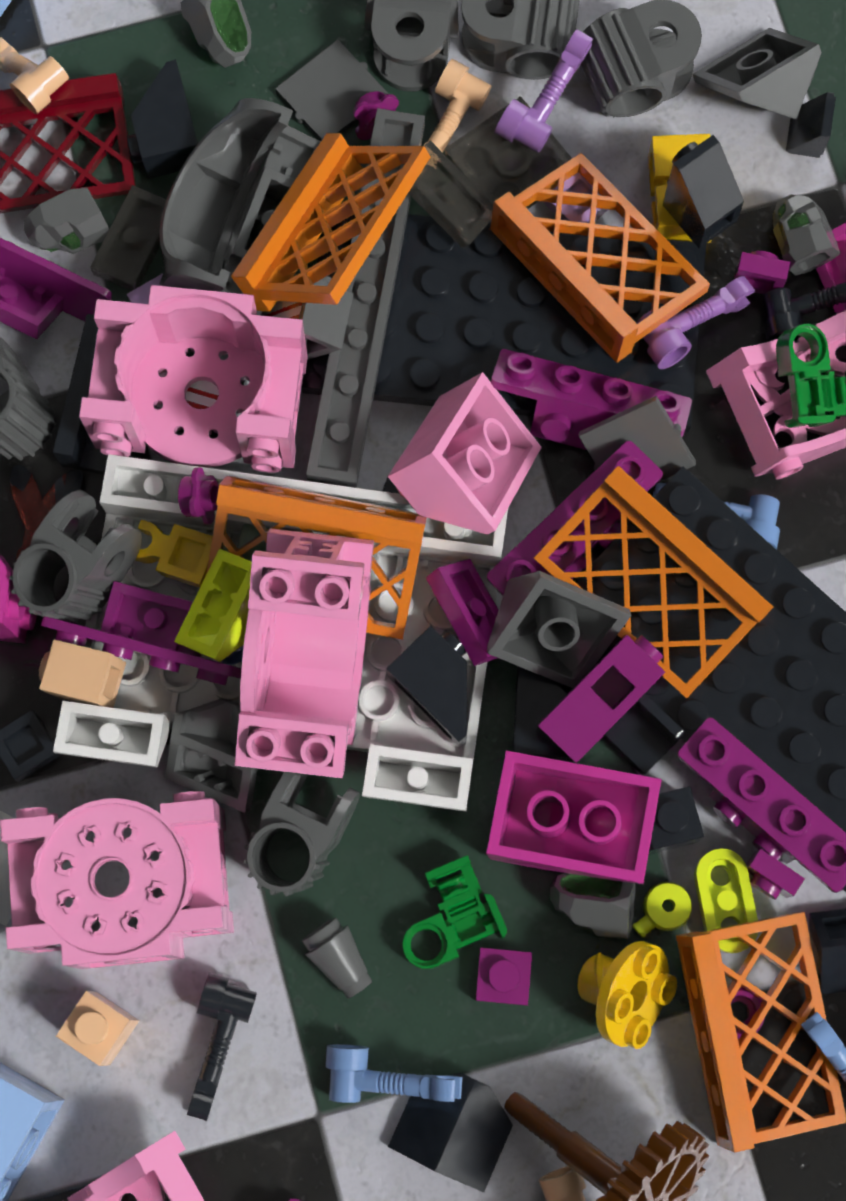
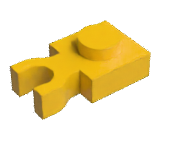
M141 519L138 529L145 535L152 536V542L147 548L139 550L135 560L145 564L158 562L155 570L162 576L200 588L206 577L213 536L177 524L173 525L170 535H166L155 524Z

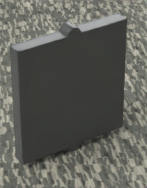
M336 40L275 88L278 96L295 113L296 122L298 124L304 123L320 141H322L326 133L342 134L357 122L353 115V110L356 102L363 95L374 91L388 94L368 72L367 63L359 62L339 40Z
M657 395L579 431V438L595 462L594 471L626 441H632L662 470L663 476L658 482L675 475L682 466L689 469L696 465L695 458L681 437V426L673 424Z

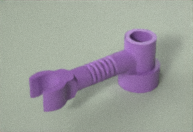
M576 29L553 70L552 76L549 77L547 84H545L542 93L539 94L533 106L529 108L513 99L500 118L494 133L511 143L515 139L539 153L553 130V127L545 122L564 88H566V84L569 83L573 74L589 52L593 38Z
M741 276L718 290L714 296L677 313L643 337L649 345L648 354L659 369H666L678 363L688 354L692 347L683 332L722 313L728 314L742 310L750 304L746 296L754 293L755 289L745 276ZM649 311V312H647L646 314H644V315L637 321V324H638L639 322H641L643 319H645L646 317H648L649 315H651V311Z

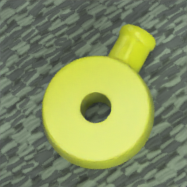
M660 882L652 886L646 893L643 902L645 916L634 923L632 927L642 938H645L655 927L664 931H673L681 928L687 923L692 913L690 895L682 886L674 882ZM665 900L673 904L671 912H666L663 909L662 904Z

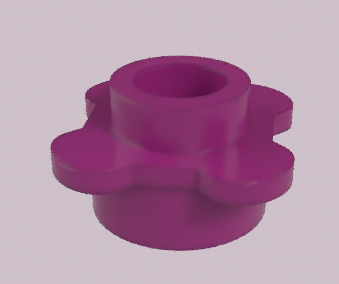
M374 91L359 98L353 110V115L359 125L355 130L359 139L368 140L372 137L377 108L396 111L399 101L395 95Z
M201 467L194 468L191 476H185L181 479L178 488V502L180 510L185 517H201L203 523L209 525L214 522L215 511H217L218 507L216 501L219 484L213 475H205Z

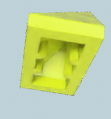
M219 548L174 642L218 662H221L244 645L249 611L248 601L252 561Z

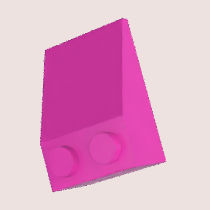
M506 750L486 854L490 860L531 868L643 884L662 779Z

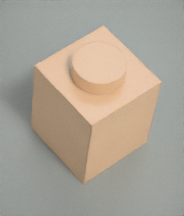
M53 640L51 651L45 653L40 663L39 679L41 685L39 689L57 698L82 704L114 708L126 662L112 653Z
M85 991L56 1037L98 1066L111 1065L140 1020L98 992Z

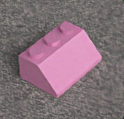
M482 372L439 396L391 470L388 478L395 485L398 493L409 502L420 516L488 535L496 531L542 447Z

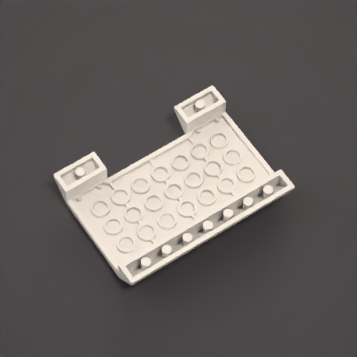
M108 454L99 501L106 512L102 539L110 527L115 529L123 524H130L138 529L141 519L155 524L166 535H170L173 525L177 524L213 536L215 519L212 524L205 525L201 517H185L179 507L178 488L180 481L185 476H191L193 469L198 466ZM201 467L204 474L213 475L218 484L226 476L417 513L409 502L398 493ZM508 509L496 531L488 535L427 518L403 640L366 633L355 739L353 745H347L348 750L369 752L362 797L466 812L487 662L474 666L467 653L462 656L467 661L466 743L460 748L388 677L386 668L430 626L440 635L447 630L459 640L425 578L437 568L471 559L488 592L496 603L497 590L487 581V573L502 559ZM229 514L226 533L237 547L242 526L253 523L248 517ZM261 520L267 528H271L272 526L277 524L274 522ZM289 525L280 529L302 532L299 527ZM312 530L314 534H327L325 532ZM141 532L142 544L140 549H145L151 544L152 536ZM224 545L223 550L229 552V551L227 550V548L225 547V545ZM388 545L375 553L373 557L386 576L391 578L407 567L410 549ZM135 560L121 581L123 584L192 602L200 589L162 576L155 570L158 562L145 564ZM371 568L370 586L372 590L382 583ZM404 578L393 585L400 596ZM385 590L369 601L368 612L376 621L396 624L399 607L388 591ZM108 602L102 608V613L97 612L91 616L90 621L86 620L85 626L101 630ZM87 638L85 647L102 651L104 643ZM134 651L132 660L120 658L126 662L114 708L62 701L53 752L157 768L173 726L174 714L221 698L240 704L241 679L229 676L226 686L196 678L198 672L196 667L181 664L179 673L148 665L151 655ZM201 654L202 658L214 660ZM239 662L232 666L242 668V662Z

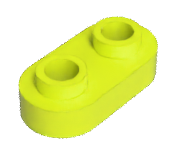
M723 848L714 849L702 856L695 866L694 882L704 931L721 928V923L725 918H732L737 924L758 920L748 869L742 857L732 850ZM714 867H722L727 871L728 881L724 886L716 885L712 881L711 871ZM758 933L749 934L748 936L756 940ZM736 937L718 941L720 952L727 954L739 953L749 948L748 945Z

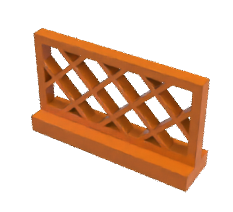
M326 133L231 275L243 294L254 295L256 310L270 312L277 301L337 305L431 158L425 146H349L341 133ZM360 164H370V165H368V166L365 167V168H362V166H361ZM401 164H405L402 169L385 178L384 174ZM378 178V183L355 195L354 192ZM346 196H348V200L341 203ZM383 198L379 205L362 214V209ZM352 215H355V219L349 221L348 223L344 224L343 226L337 228L334 231L331 230V227H333L334 225L340 223L341 221L347 219ZM324 232L325 236L318 239L321 233ZM359 235L354 243L339 251V245ZM331 251V256L308 268V263ZM298 269H300V272H301V273H299L298 275L294 276L295 273H296V271H297ZM336 271L327 286L314 285V283Z
M582 153L515 197L510 192H507L494 201L490 230L616 363L632 353L633 346L637 341L708 292L710 283ZM579 172L592 185L591 194L563 191L564 182ZM535 201L556 203L555 219L534 217L526 207ZM562 204L590 207L589 223L561 220ZM596 208L616 210L623 217V227L595 224ZM559 233L588 236L586 252L566 250L559 243ZM594 237L622 240L621 256L593 253ZM628 241L648 243L655 250V260L627 257ZM591 266L619 269L618 286L598 284L591 276ZM626 270L654 273L653 290L625 287ZM661 274L680 276L690 287L682 293L660 291ZM624 299L652 303L651 315L637 324L623 310Z
M620 466L613 470L600 487L534 557L555 578L581 588L571 578L587 577V591L593 593L592 577L623 576V607L630 609V612L661 611L662 641L650 643L654 647H663V662L660 660L657 663L665 671L662 676L685 698L690 696L744 636L773 608L766 599ZM605 497L620 511L621 533L590 535V512ZM627 518L642 532L627 533ZM584 520L585 535H570ZM650 538L659 548V568L629 570L627 539ZM622 539L623 570L592 571L591 541ZM585 541L586 571L563 572L549 557L563 542ZM665 553L680 567L666 568ZM688 573L696 580L698 603L667 605L666 574ZM660 574L661 605L630 606L629 575ZM703 588L719 602L704 603ZM726 608L742 623L727 639H706L704 609ZM698 609L699 640L669 641L667 610ZM630 617L625 627L618 633V636L622 639L625 635H628L635 641L637 638L631 634ZM706 645H720L706 660ZM699 646L700 668L686 683L670 670L669 647Z
M226 476L218 489L216 501L218 507L207 572L219 548L223 550V544L230 553L244 558V553L265 540L267 543V533L270 529L280 530L286 525L299 527L305 533H313L312 530L327 533L325 535H340L350 538L374 540L377 544L373 547V555L388 545L410 549L407 567L391 578L386 576L375 558L372 557L371 568L382 584L370 591V600L387 590L399 608L396 624L376 621L368 612L366 633L403 640L427 517L420 516L414 512ZM228 515L248 517L260 535L238 549L226 533ZM261 520L277 524L267 529ZM404 578L400 596L393 585Z
M794 912L703 932L694 931L676 935L717 1145L736 1153L755 1148L754 1144L846 1123V1113L837 1070L817 1045V1051L807 1068L786 1054L800 1029H803L801 1024L806 1021L809 1014L811 1017L818 1012L827 1021L805 912ZM792 926L796 946L787 961L784 962L767 950L765 946L777 928ZM762 932L757 941L748 936L749 934ZM736 937L752 948L737 973L723 964L718 941ZM760 955L781 969L767 994L746 980L747 975ZM798 962L800 964L801 973L795 969ZM725 975L732 979L728 988ZM790 976L804 985L806 999L797 1014H794L776 1001ZM741 986L762 1000L760 1008L755 1012L747 1026L733 1016L731 1002ZM771 1007L792 1021L777 1047L756 1033ZM736 1028L744 1032L740 1036L739 1040L737 1038ZM751 1039L773 1053L758 1079L744 1070L741 1058ZM781 1060L802 1073L788 1099H785L767 1086ZM819 1068H821L822 1078L816 1075ZM746 1080L753 1085L749 1093ZM812 1081L825 1090L829 1107L828 1113L810 1116L797 1107ZM762 1092L780 1103L783 1108L772 1126L756 1129L752 1109ZM792 1113L801 1118L798 1120L788 1122Z

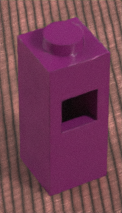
M625 635L538 723V726L577 763L665 673L657 664L664 656L642 635L635 641L628 635Z

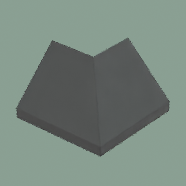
M768 28L692 75L695 83L742 102L796 119L808 87H810L822 52L817 43Z
M537 571L508 579L488 642L487 652L492 656L574 688L596 665L631 617V612L628 608L544 572Z

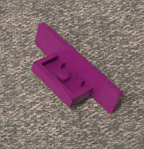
M0 238V322L38 339L62 311L85 322L87 314H95L97 299L112 301V292L60 267L54 262L35 255L10 241Z
M507 349L501 350L491 379L492 386L497 390L537 400L530 431L533 436L584 450L587 449L579 438V431L656 395L673 424L681 426V437H683L692 404V399L686 396Z
M626 441L487 573V581L503 596L508 579L537 571L551 575L534 557L600 487L617 466H620L647 492L662 478V470L632 441ZM605 497L590 512V535L621 533L620 511ZM584 520L570 535H585ZM592 540L591 552L598 545L605 550L614 540ZM585 541L563 542L549 559L563 572H584L586 569Z
M114 581L101 630L68 621L43 617L41 626L57 630L55 640L85 647L87 638L103 642L102 651L112 653L116 657L132 660L134 651L151 655L148 665L179 673L181 664L198 668L196 678L226 686L229 676L241 679L240 667L202 658L200 653L174 642L190 610L192 601Z
M707 718L678 751L677 756L714 789L709 794V797L716 802L713 806L715 813L730 826L737 828L741 824L756 838L752 844L757 850L762 849L775 859H781L786 864L796 860L832 892H840L846 885V832L714 718Z

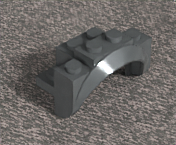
M256 98L241 99L197 144L179 171L163 209L160 223V246L165 270L158 286L243 294L231 275L321 142L288 126L293 110L267 100ZM257 311V315H261L263 311Z

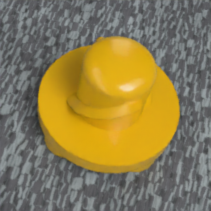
M637 941L625 947L615 959L601 954V952L590 957L580 970L577 988L580 997L584 1001L596 1005L597 1027L599 1033L606 1041L620 1047L630 1046L634 1049H641L648 1042L652 1026L658 1018L662 1007L668 1005L673 1000L677 990V979L669 974L668 960L660 947L646 941Z

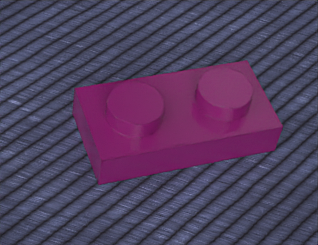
M471 559L439 567L425 577L436 596L438 604L445 612L473 665L477 666L497 659V657L488 654L487 646L499 609Z

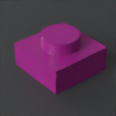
M766 251L742 252L733 280L745 276L755 289L754 293L764 295L770 290L784 287L790 262L779 260L775 254Z
M762 849L755 851L746 864L748 873L753 875L750 880L751 885L774 900L777 899L779 894L786 898L795 896L805 880L804 877Z
M480 948L476 1001L528 1006L532 953Z

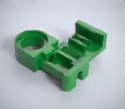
M802 324L783 332L776 343V357L779 376H787L789 381L792 419L785 420V425L789 428H799L805 425L817 427L833 422L836 417L846 416V372L845 377H835L834 371H829L831 370L829 350L824 333L812 324ZM797 335L804 337L810 345L811 354L807 362L800 360L794 353L793 341Z
M468 855L425 873L430 888L435 886L438 888L443 903L438 904L440 911L444 910L447 919L444 920L442 914L439 913L412 925L404 936L403 951L408 961L415 967L433 969L459 958L457 949L499 932L501 939L506 936L507 927L494 897L491 894H484L486 903H481L479 894L483 892ZM461 870L459 875L440 883L436 882L437 879ZM423 930L435 932L440 937L442 943L439 955L429 961L418 959L411 950L413 937Z

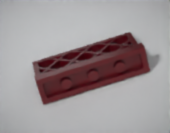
M116 73L67 80L50 95L51 102L38 114L31 112L19 100L12 89L0 90V130L2 128L14 127L25 135V138L10 157L0 150V158L6 162L0 170V185L13 168L33 182L22 197L10 199L0 192V214L34 209L41 203L67 191H56L45 183L60 161L80 175L70 189L82 188L88 180L94 185L87 187L93 199L137 193L132 157L127 140L128 131L124 111L123 88ZM114 112L116 127L105 142H102L85 129L95 114ZM81 117L77 123L70 118ZM61 120L72 128L57 150L38 137L48 121ZM34 124L31 130L23 125ZM80 134L100 148L85 169H82L65 156ZM117 140L120 154L112 149ZM33 141L53 155L38 176H35L18 163ZM108 154L122 164L124 181L103 184L92 176V173ZM40 187L46 192H48L44 194L35 195L37 191L40 189Z

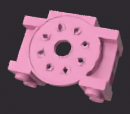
M151 285L148 304L97 299L94 320L98 327L89 393L88 398L82 397L79 415L95 448L100 449V452L105 455L129 457L131 452L145 453L147 445L157 455L172 463L206 468L222 466L243 457L244 463L251 464V468L261 472L276 473L281 471V467L294 468L296 454L295 435L303 374L306 373L308 357L303 320L257 315L254 295ZM189 349L191 352H194V355L191 357L186 356L189 353ZM228 354V358L226 360L220 359L221 356ZM167 372V375L160 377L159 373ZM204 380L212 382L217 386L219 396L211 407L196 409L187 403L186 392L193 383ZM244 380L249 381L248 385H242L241 383ZM158 404L163 405V407H162L161 409H159V410L155 409V406H156V405H158ZM178 430H184L182 435H176ZM212 431L218 434L217 438H210Z
M270 529L267 533L266 552L255 550L253 553L248 601L249 611L241 668L240 713L235 766L343 778L347 745H353L355 739L369 611L374 540Z
M190 791L173 794L172 803L160 804V813L137 801L108 798L85 803L69 811L61 818L56 813H48V808L33 807L16 810V818L0 820L1 841L8 845L12 927H6L8 950L28 954L61 951L62 966L90 969L185 959L183 938L234 933L233 912L229 909L223 832L226 831L225 810L213 798H205V792ZM130 828L132 834L125 838L123 832L125 829ZM90 832L95 833L94 842L87 840V835ZM153 852L160 853L159 859L156 861L151 859ZM67 860L70 861L72 868L64 870L63 863ZM110 861L123 863L128 869L130 876L129 885L126 890L115 897L101 895L95 885V875L98 869ZM160 888L164 894L159 898H155L153 893L156 889ZM69 897L73 898V904L70 907H66L65 900ZM136 917L138 920L136 927H131L129 924L130 919ZM95 921H99L101 924L100 929L94 931L92 927Z

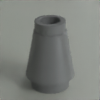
M336 917L322 924L302 940L308 950L305 956L343 992L347 999L353 997L372 983L373 980L367 973L368 970L348 925L342 926Z

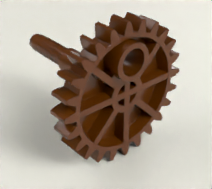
M514 1092L505 1102L504 1109L535 1136L539 1137L540 1140L544 1141L545 1144L549 1145L550 1148H553L557 1152L556 1157L604 1194V1196H601L596 1201H687L698 1190L699 1186L695 1182L706 1171L702 1166L709 1158V1155L706 1153L709 1144L705 1142V1137L686 1123L682 1124L676 1121L673 1126L667 1123L660 1134L654 1131L649 1138L647 1146L644 1147L642 1144H639L634 1158L630 1162L624 1160L622 1166H620L577 1131L571 1132L567 1130L565 1126H562L561 1123L553 1119L524 1095Z

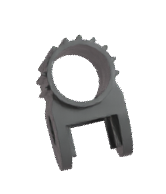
M367 0L365 30L372 31L375 68L379 76L388 85L401 91L413 92L424 90L440 79L448 64L450 38H459L457 0Z
M462 0L461 11L464 21L462 44L464 51L474 64L488 71L509 73L515 77L529 80L549 78L552 76L551 74L559 62L566 45L576 30L580 0Z
M653 0L631 9L618 8L602 15L583 31L584 34L590 36L593 40L591 42L592 46L582 61L581 66L601 112H604L605 116L610 115L613 118L636 116L654 109L663 101L674 98L687 87L692 77L694 59L698 54L702 39L699 21L687 7L671 0ZM665 26L670 28L673 32L664 29H657L655 27Z
M0 337V377L9 386V390L0 396V453L7 459L16 457L22 461L25 456L30 455L34 457L38 449H45V442L48 438L53 437L51 432L53 426L56 425L53 417L55 411L48 406L49 401L40 394L38 385L23 362Z
M83 490L71 492L49 511L35 531L30 547L24 551L22 550L17 561L13 563V575L10 576V580H13L14 585L12 594H17L19 597L18 605L30 608V614L78 623L79 619L90 621L92 615L97 612L102 613V608L109 600L113 582L121 583L133 565L142 544L141 532L130 524H123L115 529L110 527L97 545L85 536L91 522L98 513L95 499ZM67 565L69 571L68 588L64 596L56 602L53 592L54 581L59 571Z
M284 772L262 813L260 830L252 832L251 836L253 838L250 844L244 846L248 851L247 859L243 863L248 864L250 869L248 877L255 878L258 882L257 888L265 887L269 889L270 895L283 892L285 896H289L313 887V881L323 878L322 871L325 866L330 865V862L327 861L328 855L339 844L350 822L360 797L359 791L350 787L343 797L338 795L327 818L295 803L307 779V775ZM283 828L290 829L299 834L309 849V867L305 875L298 882H288L276 876L267 861L269 842Z

